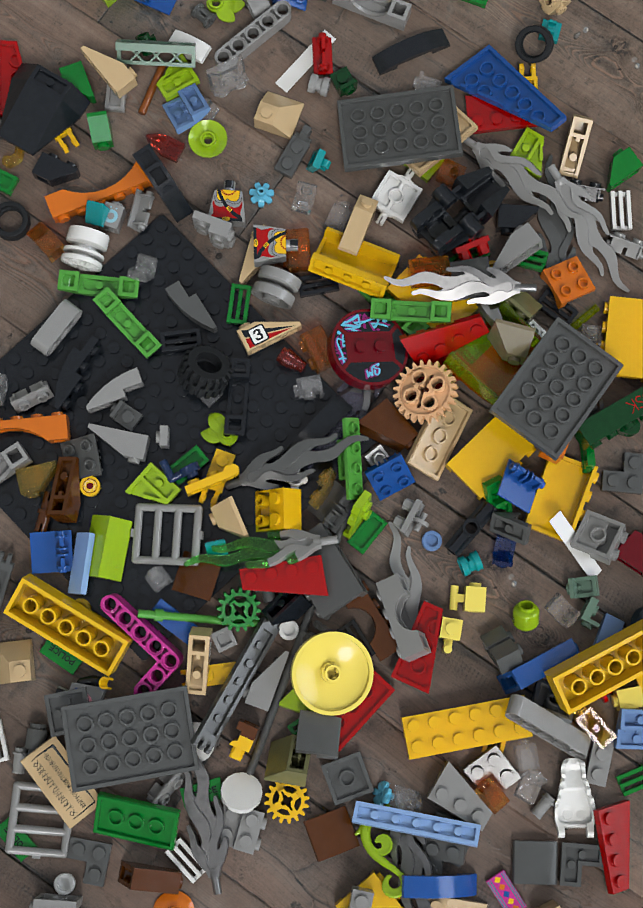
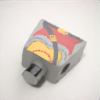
M225 180L223 190H214L208 215L233 224V227L246 228L243 192L235 191V181Z
M253 225L254 267L285 262L286 251H298V239H286V229Z

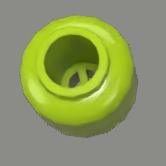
M529 600L517 603L513 607V625L525 632L535 629L539 624L540 610L538 606Z

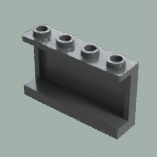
M319 523L308 531L311 534L320 535V537L333 536L323 523ZM338 543L324 545L322 549L308 556L322 555L329 596L304 595L309 601L312 600L315 605L313 610L316 615L325 620L331 619L332 614L357 597H364L368 594L367 589ZM295 555L289 557L291 560L297 559Z

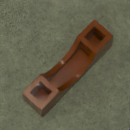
M362 580L363 585L369 591L367 584ZM367 594L364 597H357L345 605L347 609H361L367 612L373 619L375 633L369 645L376 653L375 655L380 662L397 652L396 640L392 638L389 631V620L379 613L378 609L380 606L375 598L371 599Z

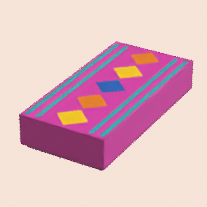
M503 869L486 880L502 908L527 907Z

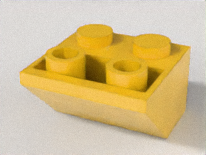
M283 487L256 491V532H280L288 529L302 530L301 489Z

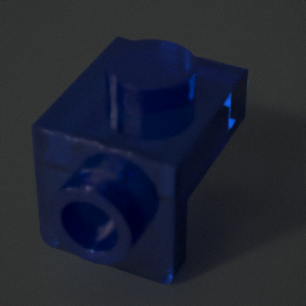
M496 534L492 552V563L500 568L512 567L517 542Z

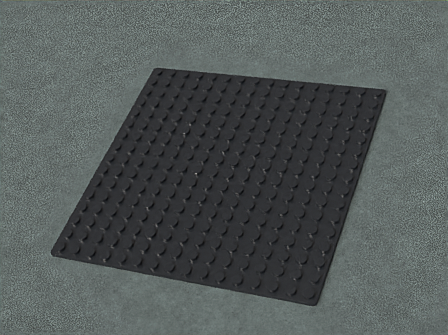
M164 215L156 218L144 231L105 264L100 272L94 275L140 278L138 298L120 300L160 344V332L200 328L202 346H205V344L210 345V347L215 346L219 351L225 352L224 355L228 356L230 360L231 357L251 359L245 435L238 436L237 441L230 446L223 445L220 442L211 444L201 436V432L210 427L208 424L210 413H220L225 417L229 381L223 393L217 395L216 398H198L195 394H189L188 390L182 388L183 384L179 383V378L177 377L179 366L186 351L162 353V347H160L146 359L92 300L95 298L94 296L73 293L67 300L83 311L82 315L49 356H45L30 343L50 315L0 359V418L3 420H11L10 417L12 416L31 418L32 414L51 416L52 412H59L55 408V391L62 366L73 347L81 351L93 335L100 340L101 350L97 356H92L89 360L87 370L79 374L85 380L83 382V389L80 393H75L71 399L72 404L70 407L62 411L63 414L69 417L71 440L92 434L93 432L88 428L89 423L129 431L111 419L110 409L112 406L89 413L86 405L111 380L136 367L140 372L144 386L126 392L128 400L124 402L143 415L132 432L150 437L146 461L134 464L127 462V458L123 457L95 434V438L98 439L97 446L100 451L101 468H103L102 475L95 477L101 484L100 492L96 496L88 497L80 491L81 504L77 523H59L50 517L46 531L71 530L73 555L77 532H89L92 515H106L133 522L132 529H134L135 506L137 503L163 504L125 492L150 462H153L163 471L159 464L160 461L167 459L171 466L197 445L210 460L198 471L199 475L192 478L202 480L206 478L217 448L236 455L233 464L239 467L240 472L236 476V478H239V475L260 454L284 446V450L278 456L270 459L267 464L281 458L284 455V451L302 430L337 396L335 391L284 339L250 356L247 355L237 335V330H239L241 325L226 323L232 285ZM179 281L189 297L196 293L217 326L218 332H210L186 317L171 301L165 288ZM237 290L235 291L232 319H235L239 295ZM242 298L239 320H243L246 301L244 298ZM249 305L247 322H250V324L253 322H267ZM197 335L165 337V340L197 337ZM197 342L180 343V344L166 345V347L189 345V344H198V343H197ZM41 380H47L54 397L17 414L10 403L9 397L13 396V393L25 388L30 393L29 386ZM353 410L344 417L361 419ZM342 421L326 436L330 437L332 434L338 433V437L331 443L316 446L312 451L329 449L337 444V440L343 439ZM160 425H168L170 428L169 449H161L159 443H156V431H160ZM26 432L0 433V453L18 441L33 461L0 483V508L30 539V533L36 532L33 530L39 515L37 513L38 508H41L44 491L50 493L52 491L58 458L63 457L60 443H49L39 436ZM371 438L367 441H360L361 456L377 441ZM338 457L332 461L312 463L300 469V472L316 469V472L307 476V483L299 486V489H301V513L311 504L331 478L335 480L339 478ZM187 479L179 486L182 490L170 504H191L203 507L201 531L204 532V537L200 542V555L208 557L205 548L206 542L225 539L228 549V556L215 559L223 563L212 594L213 597L239 573V569H241L240 562L253 559L280 532H256L255 492L266 489L242 485L230 490L224 487L223 493L219 496L217 504L230 496L233 497L249 535L248 539H243L219 529L217 524L213 526L209 514L212 513L210 502L215 491L208 490L204 503H199L201 492L188 497L184 486L188 485L187 482L192 479ZM267 480L270 483L279 484V488H291L288 482ZM143 511L140 556L152 555L155 514L152 511ZM163 512L160 545L161 557H171L174 512ZM183 512L180 557H182L184 551L192 553L194 513ZM130 537L122 581L118 582L89 576L86 595H82L100 616L115 625L117 624L100 606L102 598L113 593L121 595L137 611L138 609L151 610L157 601L162 598L180 613L195 614L208 602L207 600L171 590L179 565L132 563V537ZM71 571L61 573L68 581H70ZM110 598L108 604L111 608H115L116 602ZM125 612L123 618L126 622H130L131 616ZM145 618L167 639L173 635V633L157 621H154V619ZM139 626V628H138L139 634H140L141 636H144V637H145V635H146V630H145V628L142 627V626ZM156 640L153 642V646L157 650L161 644ZM132 641L130 648L141 660H146L151 656L136 641Z

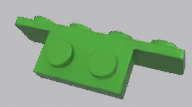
M342 418L343 439L348 436L360 435L359 418ZM360 441L352 443L338 456L339 480L346 481L347 500H358L363 493Z

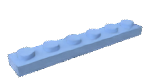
M356 801L352 823L476 848L478 847L481 829L479 824Z

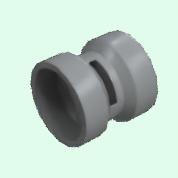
M312 73L307 92L315 93L317 91L320 96L327 97L331 78H319L318 74Z

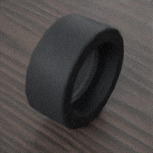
M539 25L525 27L519 32L515 41L518 56L528 63L544 61L552 53L554 46L553 36L550 31L544 26ZM533 32L540 33L546 42L544 51L538 56L527 54L523 47L525 37Z
M13 201L0 204V217L8 211H17L22 216V225L13 232H6L0 227V237L7 241H18L29 232L31 226L30 217L26 209L21 204Z

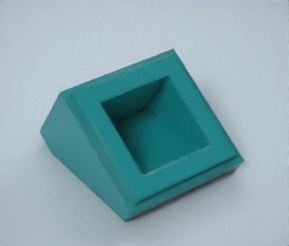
M87 200L85 223L103 227L110 209L103 203Z
M225 539L206 542L205 548L209 558L217 559L228 556Z

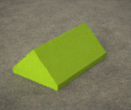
M92 515L89 532L95 534L89 573L90 577L122 581L133 525L132 521L113 516Z

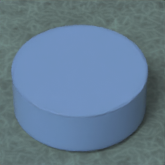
M436 531L426 532L421 539L423 548L431 552L438 550L442 544L441 535Z

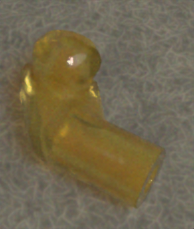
M15 146L14 154L4 156L2 164L6 168H13L23 161L24 151Z

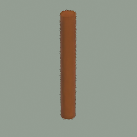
M166 66L157 67L138 110L139 114L145 116L157 89L156 84L162 77Z

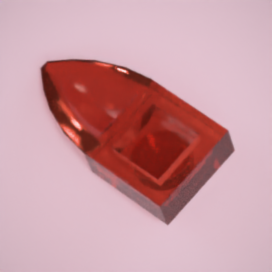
M151 133L145 136L147 142L160 156L175 163L178 162L186 147L184 143L164 134Z

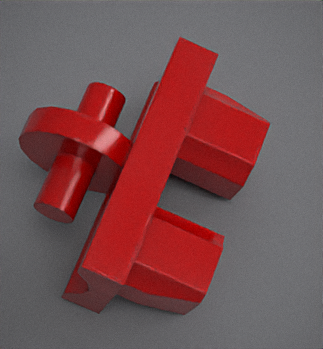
M483 235L472 240L468 239L466 243L452 249V252L457 254L460 261L473 259L469 250L473 247L476 248L478 256L490 252L488 241H490L489 235Z

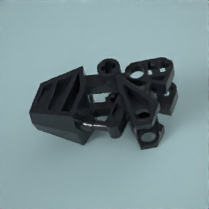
M489 166L456 177L451 190L444 183L441 184L431 194L433 198L428 206L411 220L410 226L417 239L423 238L428 241L432 250L431 253L436 259L468 239L472 240L478 236L485 228L483 225L493 217L510 189L507 186L501 187L495 181V178L492 176L493 170ZM460 200L464 207L452 218L446 210Z

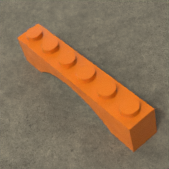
M136 161L124 178L106 189L88 193L71 192L62 189L44 197L55 223H66L74 216L86 215L87 200L105 204V201L119 202L130 194L135 195L136 189L144 191V189L153 187V185Z
M52 412L51 416L32 414L31 418L12 416L10 417L11 420L0 418V433H31L45 439L49 443L71 440L69 417L63 414V412Z

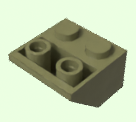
M527 292L515 294L496 305L501 312H507L512 317L511 320L514 323L525 326L543 307Z
M292 734L271 742L264 780L302 787L306 786L311 754L295 752L297 735Z

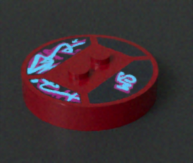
M359 309L346 314L332 329L327 342V355L334 372L345 383L362 390H376L389 385L403 371L408 359V352L399 338L400 335H404L401 327L396 321L371 319V309Z

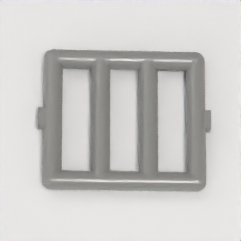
M137 503L135 506L134 529H131L130 535L133 538L132 563L197 566L200 557V542L204 537V532L201 531L203 507L191 504ZM143 511L155 512L151 556H140ZM163 512H174L171 557L160 556ZM183 512L194 513L191 558L180 557Z
M14 782L5 852L7 854L32 856L33 859H40V857L66 858L72 828L69 829L65 822L63 828L17 824L18 811L59 814L52 805L19 803L21 790L42 791L34 782ZM15 834L61 836V849L14 846Z

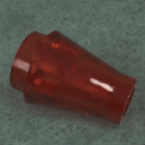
M283 347L276 361L280 362L279 365L294 369L300 373L307 364L290 347L288 349Z

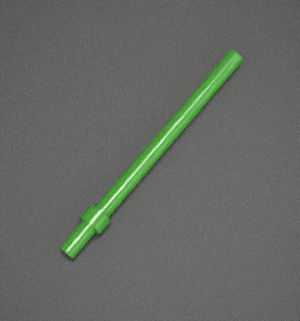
M138 609L137 618H149L160 622L163 620L221 624L223 619L213 615L166 612L164 609ZM235 619V620H234V622H242V621H243L242 619ZM255 619L253 620L254 627L257 626V624L259 623L260 619H259V620H255Z

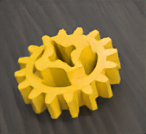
M275 782V787L269 785L271 793H265L269 800L264 801L265 805H270L267 813H274L272 816L273 820L277 816L280 817V823L287 819L288 824H290L291 818L299 821L298 814L304 816L305 812L302 809L309 807L305 803L309 796H304L307 788L301 789L300 786ZM284 786H290L295 788L296 790L294 792L287 791ZM278 791L279 799L273 803L274 793ZM283 793L287 797H292L290 801L291 808L286 803L282 804ZM301 797L300 807L296 810L294 806L295 801ZM285 809L288 810L290 814H282L277 810Z

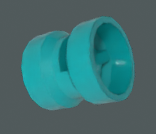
M476 550L470 552L469 556L457 558L459 568L464 577L470 575L472 571L484 569Z

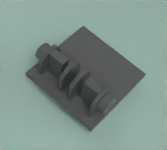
M95 433L60 443L63 457L79 458V479L93 475L94 477L102 475L103 468H101L100 451L97 446L98 439L95 438Z
M331 478L306 509L316 516L327 528L336 533L349 518L353 505L357 500H347L346 489L334 478Z

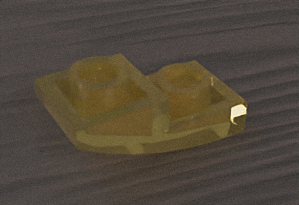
M332 468L329 470L325 469L318 476L319 480L317 483L322 489L320 491L318 489L315 490L309 497L311 500L308 503L316 510L324 503L334 485L337 473Z

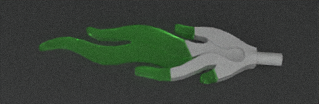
M298 529L267 532L268 538L275 540L245 537L221 546L213 545L211 546L212 551L218 553L231 552L237 549L241 550L227 555L201 554L187 560L184 566L188 567L195 563L203 562L227 567L253 559L260 560L246 562L247 568H269L286 559L288 564H294L307 558L315 551L322 549L324 545L337 544L338 538L337 535L320 537V535Z

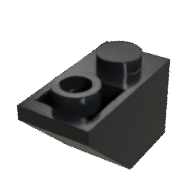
M42 152L32 170L35 179L52 187L79 179L80 172L74 163L70 161L65 163L53 153L46 154Z

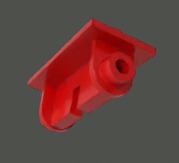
M321 32L318 37H312L313 72L318 75H330L333 73L331 37Z

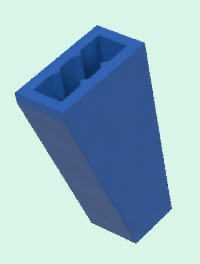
M570 638L524 661V664L496 677L506 695L522 690L544 678V671L578 654L579 647Z

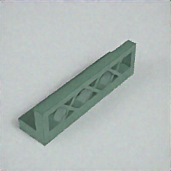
M117 39L115 42L117 61L124 64L196 67V43ZM122 51H132L135 54L131 59H122ZM141 52H152L154 56L150 60H144L139 54ZM171 53L174 57L170 61H163L159 54ZM180 54H192L191 62H183L178 56Z

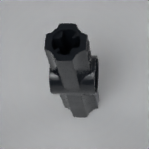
M483 500L444 547L450 553L459 557L492 518V513L497 512V510L490 503ZM466 524H473L476 528L475 533H468L465 529Z

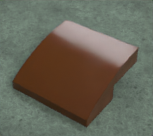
M184 551L182 557L191 558V552ZM200 555L197 566L179 565L171 590L211 601L223 562Z
M346 806L338 807L303 821L318 862L360 846Z

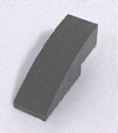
M179 281L165 288L171 301L186 317L210 332H218L217 326L196 293L189 297Z

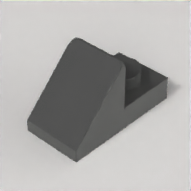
M493 512L489 531L526 545L529 542L532 525L521 521L522 513Z

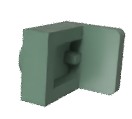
M597 575L568 578L566 590L571 599L600 596Z

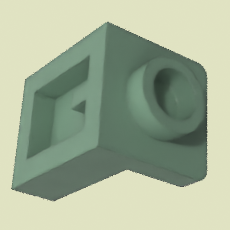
M594 597L587 598L577 617L578 620L582 621L580 625L589 630L599 628L601 625L590 619L591 616L594 617L599 609V606H597L599 600Z

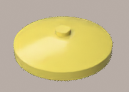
M326 631L313 635L299 647L292 660L290 675L294 692L306 707L319 714L334 716L352 711L363 702L371 689L374 670L370 654L359 640L343 632Z

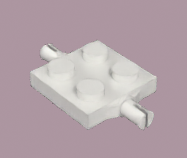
M410 168L404 176L389 170L372 196V199L379 201L377 209L381 214L375 222L380 226H383L387 217L403 224L421 195L423 189L412 182L411 179L415 173Z

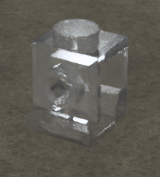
M320 374L296 379V385H293L295 397H304V400L316 398L318 394L320 398L324 397Z
M162 565L153 567L145 576L146 581L156 593L174 581Z

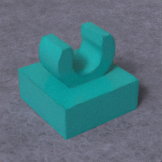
M543 19L542 26L550 31L554 44H557L562 23L551 19ZM539 33L538 40L545 41L544 37Z
M320 148L314 151L306 170L312 173L319 169L324 172L326 169L328 170L331 162L324 159L326 151Z

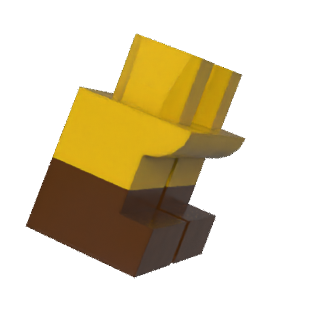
M241 718L236 729L241 731L239 738H234L229 745H232L233 748L229 757L241 761L245 751L249 753L260 726Z

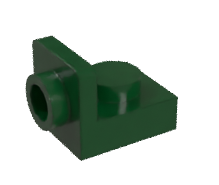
M346 66L329 75L340 97L344 95L349 96L356 91L358 81L356 78L353 79Z

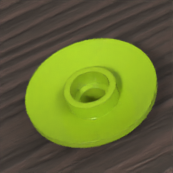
M202 120L191 128L188 135L189 146L200 157L212 158L218 156L227 145L226 130L216 121ZM211 139L212 142L210 144H206L205 140Z

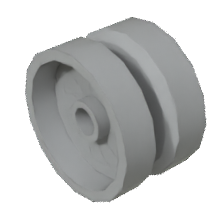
M262 265L258 273V278L261 281L254 283L251 294L272 306L291 309L295 301L293 294L298 293L302 281L283 269Z

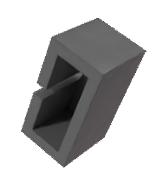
M502 625L480 636L485 651L502 675L524 664L521 657L524 652L519 643H514L513 635L510 631L506 632Z

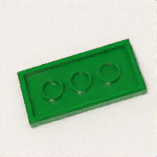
M100 791L97 797L93 832L173 851L176 845L181 809Z

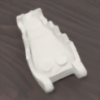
M578 758L565 759L561 764V780L554 807V820L558 838H565V828H585L586 837L594 838L595 819L593 810L596 807L594 798L591 795L589 782L586 779L585 762Z

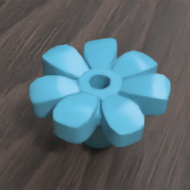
M259 182L255 183V189H250L249 195L253 196L250 201L253 204L258 202V207L263 208L265 202L267 204L272 203L271 197L274 196V190H269L270 185L268 183H264L263 186Z
M381 781L378 784V789L374 788L372 793L376 795L373 798L374 804L383 806L395 799V794L389 788V782Z

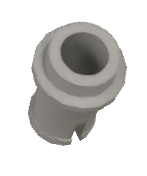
M15 747V751H12V754H14L12 773L25 774V768L20 760L29 754L27 752L28 749Z
M547 792L545 795H541L542 798L530 810L539 820H541L542 816L551 806H555L556 800Z

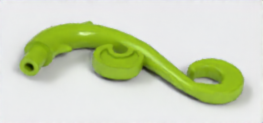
M360 825L355 832V836L360 834L366 852L373 860L393 872L400 879V886L392 888L389 884L392 875H386L382 881L384 894L389 898L396 899L401 897L402 875L404 874L383 857L391 852L393 847L392 839L386 834L378 835L375 843H380L382 846L377 849L371 840L372 827Z

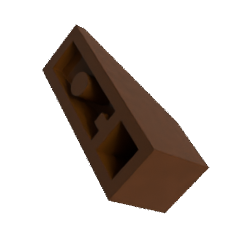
M59 457L47 515L59 523H77L81 504L79 458Z

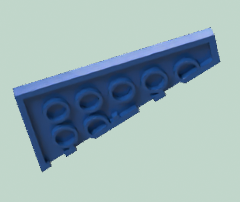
M490 45L486 46L444 78L445 83L453 85L455 88L549 132L554 131L566 122V115Z

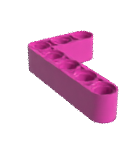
M117 593L106 595L101 600V609L157 661L136 684L134 694L143 693L141 690L142 685L147 686L149 692L159 690L183 663V654L147 619L137 618L138 611L121 595ZM110 598L115 600V608L109 606L108 601ZM125 612L130 614V622L124 620L123 614ZM139 626H142V627L145 628V630H146V635H145V637H144V636H141V635L139 634V632H138ZM154 640L160 642V651L154 648ZM169 655L175 656L177 660L175 665L169 662ZM155 670L162 672V680L155 677Z

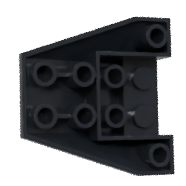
M22 63L11 79L0 124V138L34 156L80 120L90 105V101L71 82L43 66Z

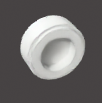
M295 621L281 623L279 626V634L283 639L293 640L297 637L299 626Z
M61 873L54 880V889L60 895L70 894L76 886V880L70 873Z

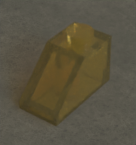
M54 460L15 470L21 495L27 496V498L38 497L40 492H44L55 475L58 462Z
M591 704L573 713L574 720L602 750L618 737Z

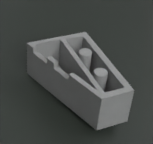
M446 760L426 797L464 821L481 825L480 830L483 831L492 815L491 810L453 765Z

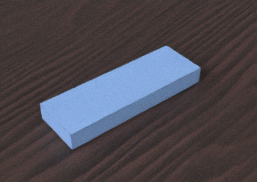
M77 532L68 587L69 594L86 595L95 540L94 533Z

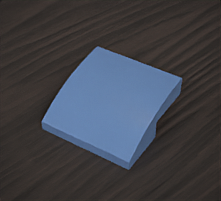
M195 83L179 90L178 98L162 105L177 134L197 124L210 111V107Z
M620 708L614 738V747L616 749L643 750V709Z

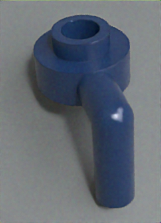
M167 459L159 462L170 483L185 477L188 480L199 475L198 471L201 469L196 461L173 473Z

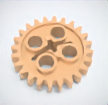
M429 359L427 365H425L420 360V366L413 362V368L405 367L407 373L400 372L399 374L402 379L395 380L399 386L393 387V390L397 393L393 395V398L397 400L394 404L399 408L398 411L404 414L406 419L411 417L410 420L413 423L418 419L421 425L424 423V420L431 424L432 418L439 422L438 416L441 415L445 418V411H452L449 405H456L453 398L459 396L455 391L459 389L458 385L455 384L457 380L455 376H452V371L447 370L445 364L440 367L438 361L433 365ZM420 377H425L422 382L417 383ZM443 383L441 388L435 389L437 384ZM412 395H416L413 401H409ZM435 401L432 407H427L429 402Z

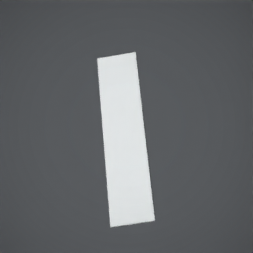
M326 30L323 31L324 33H326V36L331 37L332 43L336 40ZM312 44L275 82L286 93L313 65Z
M559 511L549 522L587 576L598 575L602 570L597 562L590 558L589 554L571 547V542L576 532L562 512Z

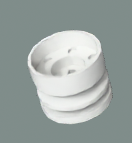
M71 225L66 236V241L71 245L63 247L65 253L61 255L60 259L65 264L82 271L100 272L102 270L101 263L105 259L100 253L107 251L110 238L99 230Z

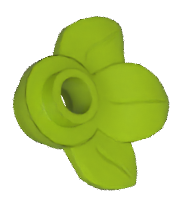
M207 0L206 5L209 11L216 13L219 20L232 23L235 22L234 13L241 11L245 6V2L243 0ZM218 2L219 5L213 6V3Z
M210 413L208 416L210 427L201 432L203 439L211 444L220 442L226 446L233 445L237 441L238 436H224L225 417L220 413Z

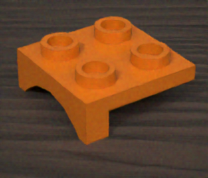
M577 256L544 269L540 274V278L550 287L558 309L565 307L568 302L596 290Z

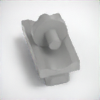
M406 498L402 504V509L409 512L406 519L397 515L393 525L406 537H409L412 530L419 532L421 527L428 528L429 523L425 521L428 514L422 512L425 505L419 499L414 501Z

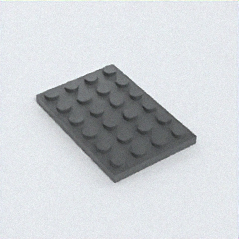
M453 85L337 101L345 172L463 157Z
M557 317L488 412L556 461L624 365L568 323Z
M186 685L60 707L73 793L199 770L196 746L191 744L194 731Z

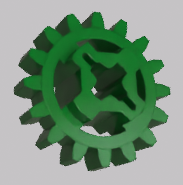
M239 586L238 590L234 591L231 587V593L223 592L224 599L218 598L221 605L216 606V610L221 612L217 614V617L223 618L221 621L222 625L228 623V630L235 627L236 632H239L240 627H243L247 631L248 624L254 627L253 620L260 619L256 613H260L261 608L256 606L261 603L259 600H254L256 598L255 593L249 595L250 590L243 592L242 587ZM243 596L242 599H235L234 597ZM228 603L230 605L229 611L225 614V607ZM233 603L242 608L244 615L235 610ZM251 604H252V612H251V614L249 615V614H248V608H249V607L251 606ZM235 619L243 620L242 622H234Z

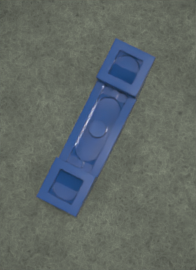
M477 873L431 876L402 875V898L436 899L477 895Z

